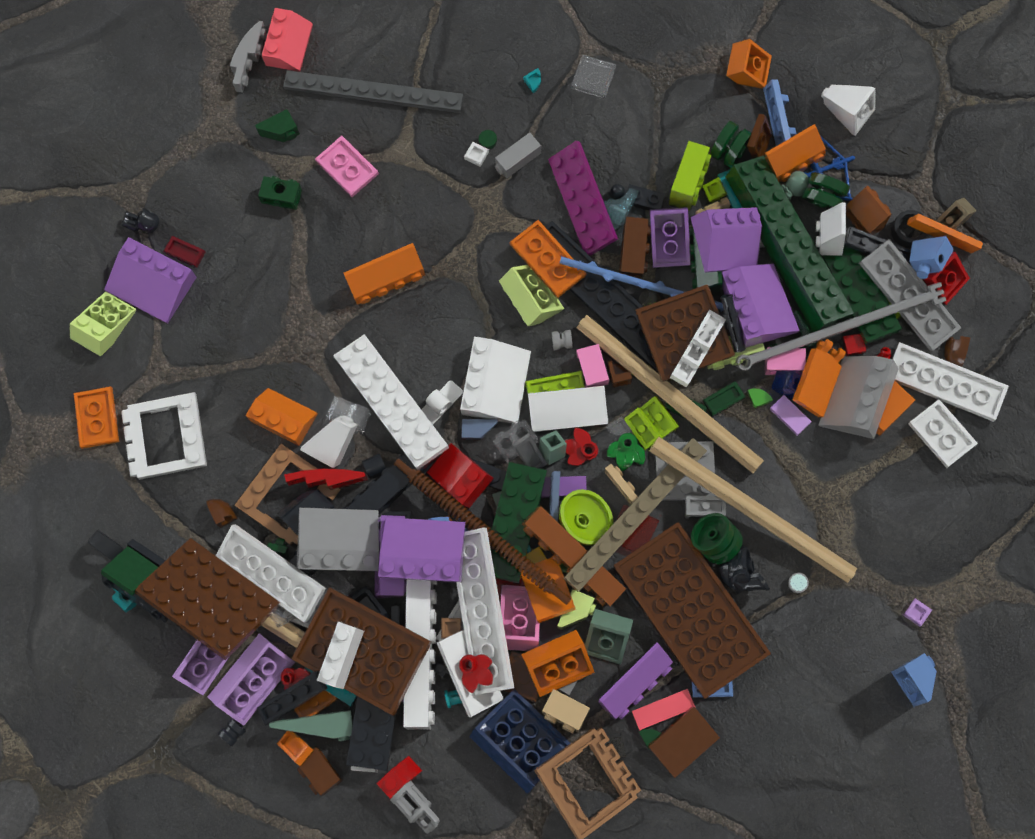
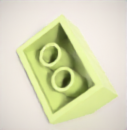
M528 265L512 267L499 280L503 290L507 293L527 326L540 324L564 309L558 298Z

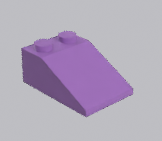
M688 208L650 210L653 268L690 265Z

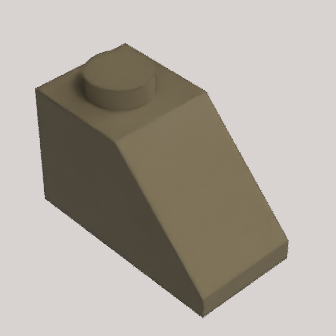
M965 198L956 200L936 222L956 230L976 212V209Z

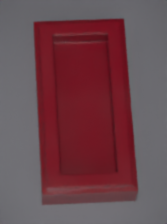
M174 236L170 238L163 251L165 254L196 268L206 253L205 250Z

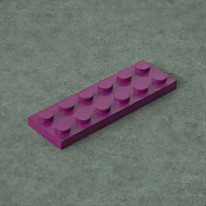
M575 141L548 160L582 249L591 256L618 240V237L582 145L579 141Z

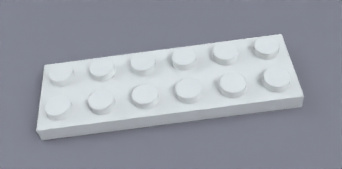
M899 342L892 358L898 367L895 378L898 384L994 422L997 419L1009 387L1008 385Z
M236 524L231 525L216 554V557L278 600L281 607L304 623L309 621L326 589Z

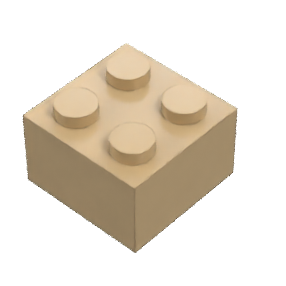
M553 689L542 713L545 715L544 719L553 724L556 721L563 724V729L573 734L574 731L579 732L590 708Z

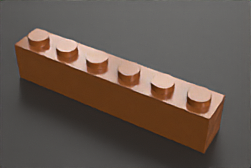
M542 506L537 507L522 523L525 527L523 529L524 532L531 538L534 536L539 541L537 544L544 551L549 550L553 554L552 559L559 565L563 564L567 568V573L588 552ZM603 566L583 586L586 592L589 593L591 591L596 596L595 601L601 606H611L626 590Z

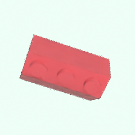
M275 8L262 52L265 65L300 72L313 23L291 10Z

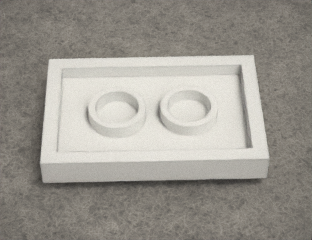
M939 399L908 423L946 468L978 444Z

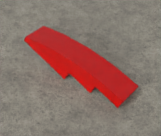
M314 469L284 474L286 483L289 486L306 481L309 488L327 484L330 490L367 480L364 472L346 469Z

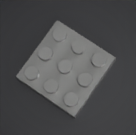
M713 441L698 442L707 450L698 460V463L715 473ZM688 442L668 443L681 451ZM655 456L657 477L668 463ZM685 475L662 501L685 500L686 496L716 495Z

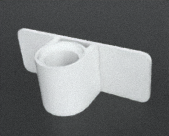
M448 381L440 391L436 389L427 397L426 405L421 410L432 425L463 394V390L453 381Z

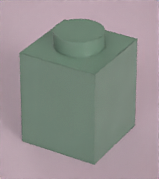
M555 430L540 438L539 451L548 465L565 457L567 443Z

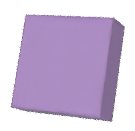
M915 598L903 616L921 627L932 609Z

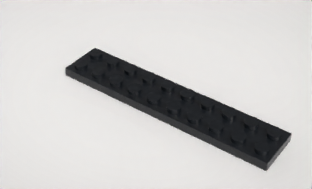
M553 221L545 227L574 260L586 264L592 261L595 262ZM585 271L586 276L569 290L658 373L635 312L636 309L643 306L614 279L607 282L603 276Z

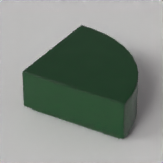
M653 729L639 731L648 750V745L661 734Z

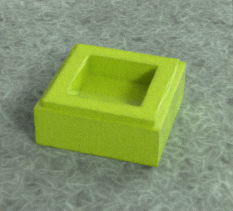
M719 177L703 185L704 191L711 203L727 195L726 189Z

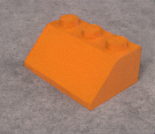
M814 124L767 151L765 157L778 182H786L793 172H803L810 164L822 161L824 156H826V148Z
M267 388L254 400L246 417L250 422L300 446L318 413Z
M577 630L521 654L539 697L551 693L553 689L557 690L595 673L585 645Z

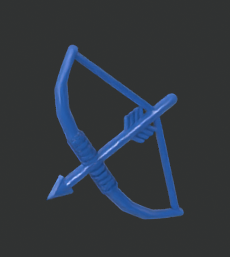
M821 136L822 141L838 157L832 160V164L822 168L819 167L818 163L810 164L813 169L812 172L823 174L824 171L832 168L837 170L845 168L846 184L850 186L847 162L853 161L855 157L844 158ZM812 172L804 173L807 174L808 177H810ZM850 189L848 192V197L845 196L839 198L842 200L851 201L853 198L851 197Z

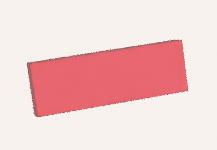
M685 689L633 710L632 714L640 731L682 714L692 706L695 707L688 689Z

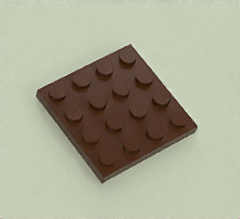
M708 284L636 309L635 311L662 382L671 379L670 376L708 311L711 310L719 315ZM724 325L698 369L735 356Z

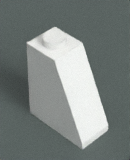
M339 416L307 441L300 450L334 468L341 463L358 424L354 423L353 419L348 416Z

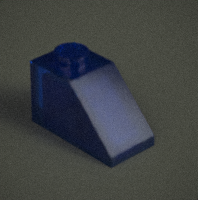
M777 371L771 389L781 396L785 395L793 400L801 375L795 371Z

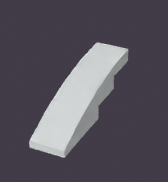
M711 310L708 311L670 376L671 379L687 388L726 319Z

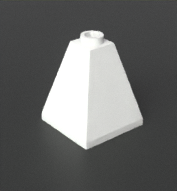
M831 85L829 88L824 89L821 96L826 107L854 136H856L875 110L874 87Z

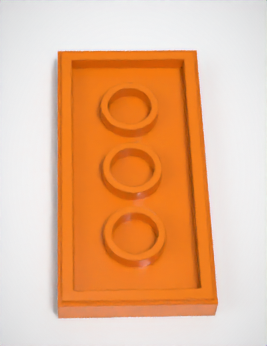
M539 220L510 241L511 247L557 298L586 276V272L583 270L559 264L561 256L569 259L573 258Z

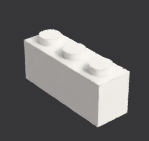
M341 622L337 623L317 681L344 689L364 633L363 630Z

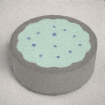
M795 573L788 580V587L794 593L804 592L809 585L808 578L802 573Z

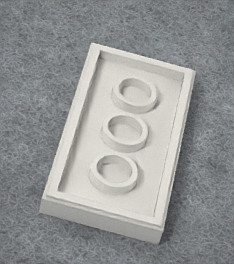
M604 386L528 394L532 432L608 424Z
M464 629L436 642L468 717H472L504 700L501 691L475 695V692L470 693L463 685V672L460 670L459 663L463 656L468 655Z

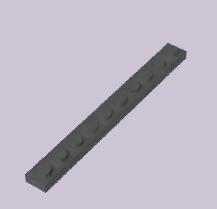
M288 70L283 86L285 90L454 113H461L463 94Z

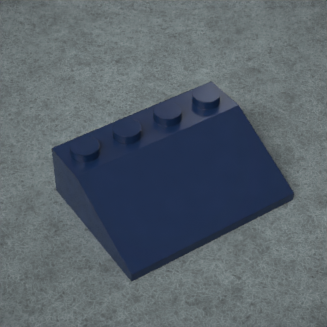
M515 689L474 728L469 736L527 794L540 782L534 770L571 744Z

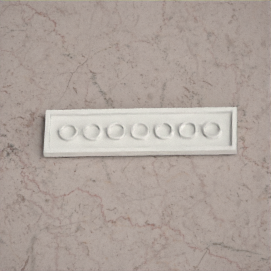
M365 334L333 355L417 470L449 449L447 443Z
M487 528L467 531L464 537L461 583H456L468 655L477 656L484 654L492 660V664L488 669L493 675V683L488 686L478 684L475 695L512 689L514 688Z

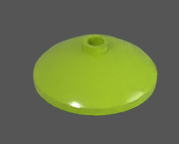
M583 489L572 491L565 496L560 504L559 519L561 526L582 545L593 546L613 525V516L608 504L602 497L592 491Z

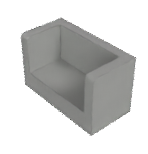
M686 496L685 519H689V517H704L711 513H721L726 516V502L717 496Z

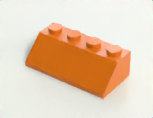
M411 243L346 271L344 276L358 305L360 303L366 304L376 296H384L390 290L400 289L411 281H419L422 279V276H425L415 246Z

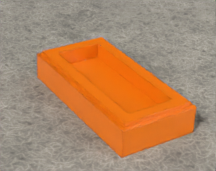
M287 731L277 743L299 766L302 765L313 751L293 731Z

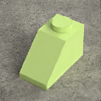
M572 589L570 595L576 610L563 614L557 628L562 630L586 620L588 615H593L596 604H594L595 598Z

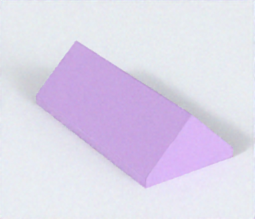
M197 640L172 677L204 695L226 661Z

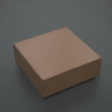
M441 618V639H445L462 630L461 618Z

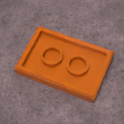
M110 386L74 393L80 448L84 449L119 442L113 388Z
M552 557L534 564L539 569H542L543 572H546L547 576L549 575L551 579H554L557 587L571 598L568 605L564 604L552 593L543 592V589L536 586L535 582L532 583L531 579H527V576H524L522 572L521 576L538 623L576 610L566 581L563 579L564 576L560 565Z

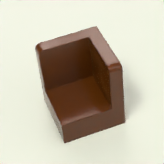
M609 361L607 367L612 387L631 384V372L619 363L612 364V361Z

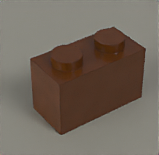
M317 747L313 749L302 765L297 768L303 778L307 777L311 782L309 787L315 795L319 793L320 796H324L343 781L322 751Z

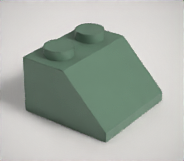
M595 609L585 642L588 655L621 664L633 620Z

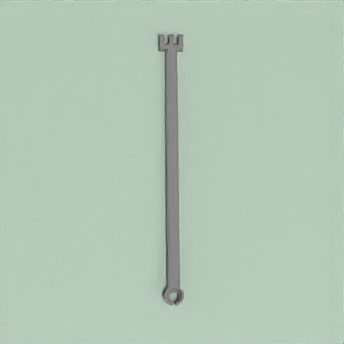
M938 282L927 286L928 292L752 355H739L736 359L737 367L742 370H748L752 364L928 301H931L933 305L946 301V297L938 298L937 296L944 294L943 289L935 290L941 287L942 284ZM745 358L746 363L744 365L739 364L741 359Z

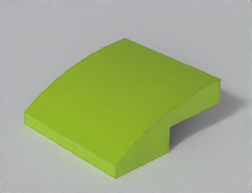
M654 396L642 407L635 409L623 419L645 450L649 449L658 437L663 439L679 427L657 396Z

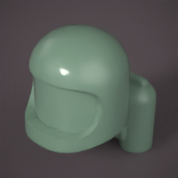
M795 171L789 176L786 184L781 185L789 201L792 196L803 195L805 188L809 185V177L802 171Z

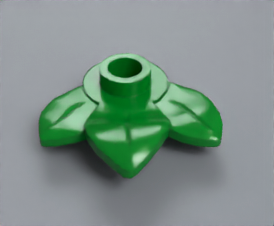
M624 433L619 437L618 441L609 445L607 457H616L618 467L621 471H625L632 465L633 461L643 465L645 452L637 444V438L633 434ZM626 439L631 440L632 443L630 446L624 445V441Z

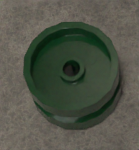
M729 121L716 139L710 152L711 157L719 161L725 156L724 164L732 168L733 165L738 164L745 154L752 133L746 129L739 132V125Z
M812 172L808 182L814 188H805L802 198L818 207L830 209L843 202L839 197L847 196L850 186L833 177Z
M721 513L707 514L695 524L691 533L693 546L707 560L714 564L730 561L738 554L742 546L743 537L741 532Z

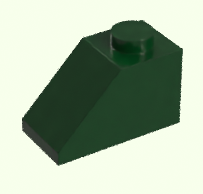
M288 109L255 125L259 136L280 142L291 141L300 134Z

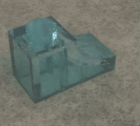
M630 188L622 198L618 200L611 198L608 201H604L612 222L620 226L624 225V220L637 198L638 190Z

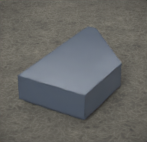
M462 419V439H482L498 424V419Z

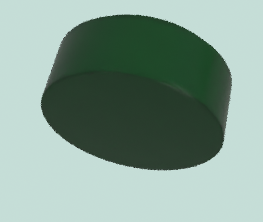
M491 130L481 132L479 144L487 149L494 148L497 144L496 134Z

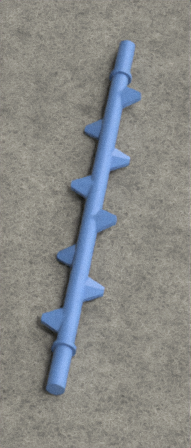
M562 256L559 264L601 275L607 282L614 279L670 295L671 297L684 293L683 291L666 287L662 281L652 283L600 268L593 261L586 264ZM714 301L717 309L721 312L724 311L722 303Z

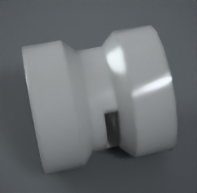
M565 330L563 333L558 331L552 332L553 350H560L564 347L566 349L573 348L571 330Z

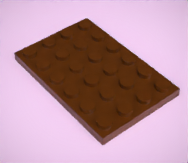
M191 538L135 590V594L225 661L280 606L278 600Z
M329 587L292 660L314 672L320 671L338 622L363 630L364 633L344 689L383 711L395 715L432 641Z

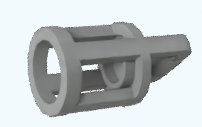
M411 780L390 799L410 823L416 822L425 833L428 834L434 831L438 826L440 820L430 809L432 803L424 797ZM407 794L418 808L414 809L403 796ZM428 817L431 821L427 824L423 819Z

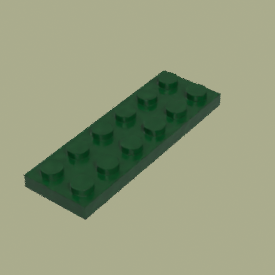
M844 246L842 256L821 255L854 312L851 316L852 319L889 306L883 292L859 264L865 258L862 252ZM895 314L857 327L866 345L900 332L902 329Z
M509 462L492 530L498 533L499 537L501 536L503 540L505 539L507 543H510L511 546H514L519 553L521 552L523 556H526L531 537L524 532L523 529L525 527L522 523L539 507L547 470ZM490 547L495 578L519 584L522 575L519 569L516 570L515 566L513 567L511 563L503 559V556L500 557L499 553L497 554Z

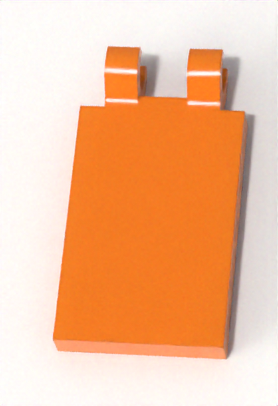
M826 339L825 342L819 340L817 348L811 349L793 397L794 402L817 417H824L842 367L839 361L844 358L846 353L842 348H839L838 351L832 348L833 342L829 339Z

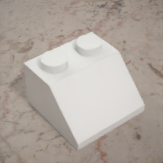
M842 202L822 212L820 221H816V232H819V236H816V247L819 248L821 255L842 256L846 235V203Z

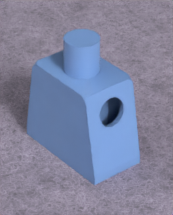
M947 236L915 240L912 242L910 264L919 278L926 279L929 273L943 270L954 249Z

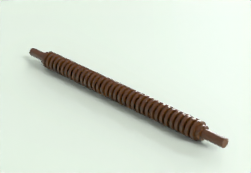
M400 459L395 461L394 465L408 475L409 482L417 487L418 490H421L440 508L448 512L449 515H452L456 521L465 522L467 530L487 528L489 544L492 550H495L497 554L499 553L500 557L503 556V559L511 563L513 567L515 566L516 570L519 569L520 573L523 572V575L527 576V579H531L532 583L535 582V585L543 589V592L552 593L564 604H569L571 598L557 587L555 580L551 579L549 575L547 576L546 572L539 569L537 565L535 566L533 562L531 563L530 559L523 556L521 552L519 553L514 546L507 543L505 539L503 540L501 536L499 537L498 533L487 527L485 523L483 524L482 520L468 511L466 507L464 508L462 504L452 498L451 495H448L447 492L420 470L411 469Z

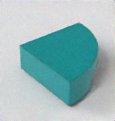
M538 68L523 77L524 82L532 93H535L541 84V73Z

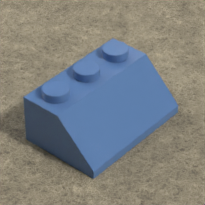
M925 653L909 660L891 672L913 707L927 703L932 698L937 671L934 668L935 663L930 656H926Z

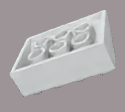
M474 337L461 402V414L518 424L531 351L493 339Z

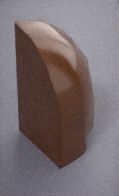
M960 336V340L949 337L946 340L944 349L946 361L962 367L967 355L970 337Z
M221 499L206 501L208 509L218 527L221 528L237 520L232 507L227 502Z

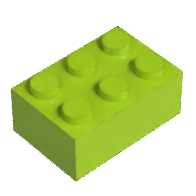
M688 141L671 189L669 205L678 208L687 207L688 211H690L692 205H696L705 173H707L710 165L709 162L712 156L709 154L710 147Z

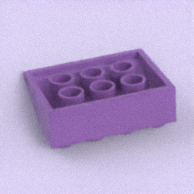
M757 207L711 209L691 217L705 273L726 271L739 266L758 265L762 224Z
M128 237L117 255L104 290L168 324L197 277L188 267Z
M774 264L739 266L722 271V289L725 295H733L735 309L739 313L737 317L745 348L799 332Z
M386 517L378 577L461 583L465 522Z

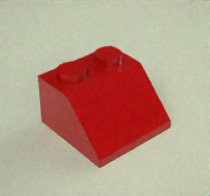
M952 252L942 271L929 273L928 277L922 280L927 286L941 282L942 286L935 290L943 289L944 294L937 297H946V301L942 303L947 305L970 277L956 252Z

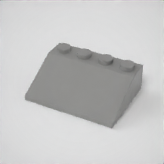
M844 356L840 364L842 366L824 417L820 419L819 426L874 439L893 387L898 367L893 359L878 356Z
M299 508L296 566L298 569L378 571V510Z

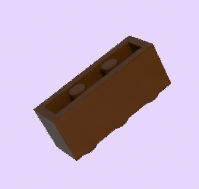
M625 218L619 273L641 278L647 272L648 262L645 261V254L648 255L649 243H646L647 236H650L651 225H648V219Z

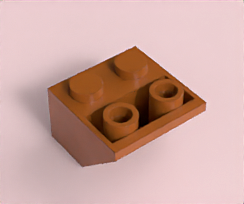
M866 186L846 205V216L857 229L871 235H875L884 229L891 216L889 207L881 202L877 192L869 186Z

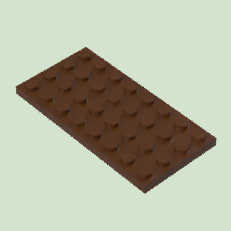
M679 522L613 565L704 700L771 654L701 553L693 546L691 539Z

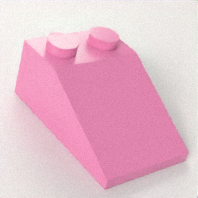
M502 585L500 607L508 650L530 651L538 647L540 623L536 619L525 586Z

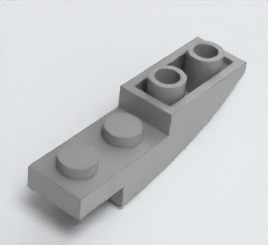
M263 21L256 23L246 33L232 57L230 68L233 75H235L233 85L236 92H244L245 86L247 87L248 72L252 69V61L258 62L259 57L262 56L264 49L263 41L266 40L268 33Z

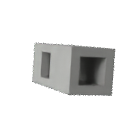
M528 133L495 157L497 172L500 175L504 174L506 178L510 177L541 154V145L531 133Z

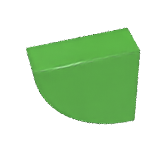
M761 389L747 390L754 409L773 401L772 397Z

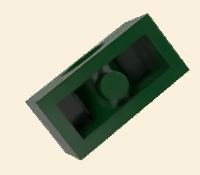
M263 176L258 197L262 204L297 210L302 189L296 180H282L276 176ZM284 189L283 193H277L279 190Z

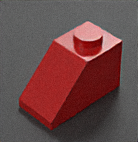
M407 756L376 784L391 799L406 783L416 778L422 770L410 756Z

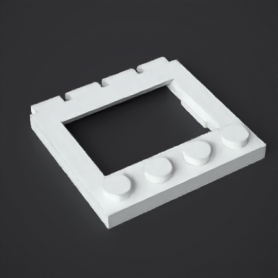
M195 392L127 405L128 409L121 411L123 424H130L123 427L125 442H132V444L126 445L127 457L129 461L135 460V462L128 463L130 477L137 476L140 480L207 466ZM178 407L185 459L147 467L140 414H152Z

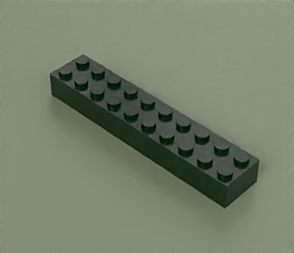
M761 156L733 165L725 178L742 208L757 207L762 224L760 239L812 331L816 332L849 319L854 314L852 308L765 157Z

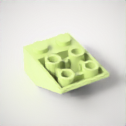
M105 292L70 323V339L102 356L114 344L136 312V309L110 293Z

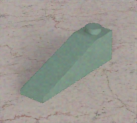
M350 709L273 721L269 723V727L328 738H338V741L350 739L353 723Z

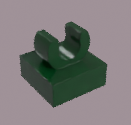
M277 538L275 544L268 543V548L285 560H288L289 554L288 547L284 544L285 539Z

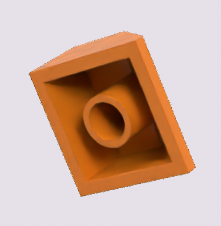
M751 39L733 43L726 76L737 84L763 89L767 83L772 56Z

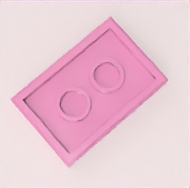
M343 136L339 137L315 158V161L351 197L355 196L379 174Z

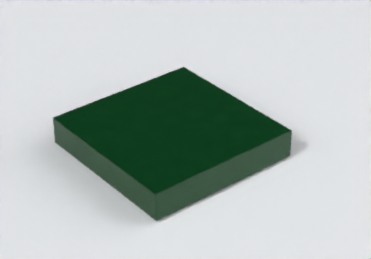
M127 546L101 570V574L133 596L136 588L158 566Z

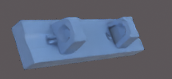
M772 79L763 88L775 144L778 146L797 133L796 129L789 127L784 106L789 102L788 95L781 94L778 80Z

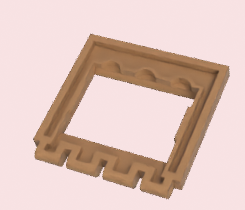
M280 444L235 506L278 537L285 539V542L289 545L293 543L298 545V536L290 527L286 530L280 526V523L256 509L290 462L298 467L300 471L317 469L286 446ZM327 484L319 485L317 488L326 498L332 501L340 491L339 488L330 490Z
M602 727L597 730L595 728L590 729L534 770L576 839L587 837L638 798L636 794L641 791L634 778L626 780L631 773L623 760L618 763L615 762L620 758V755L613 744L610 743L605 746V743L610 739ZM588 745L620 797L609 803L589 820L557 770L563 763L569 762L583 752V749Z

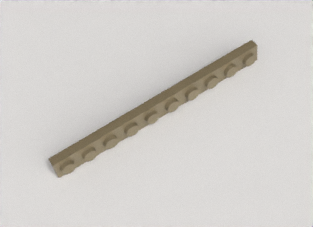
M694 438L681 450L697 462L707 452ZM668 464L563 579L579 592L685 475Z

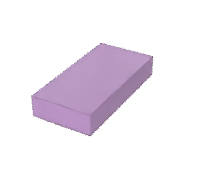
M785 395L770 407V410L797 436L812 422Z

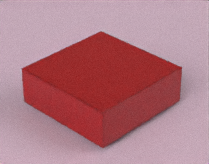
M861 334L843 336L846 356L866 353L865 342Z

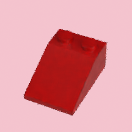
M452 443L449 444V449L441 454L427 472L451 496L468 508L473 505L493 480L491 475Z

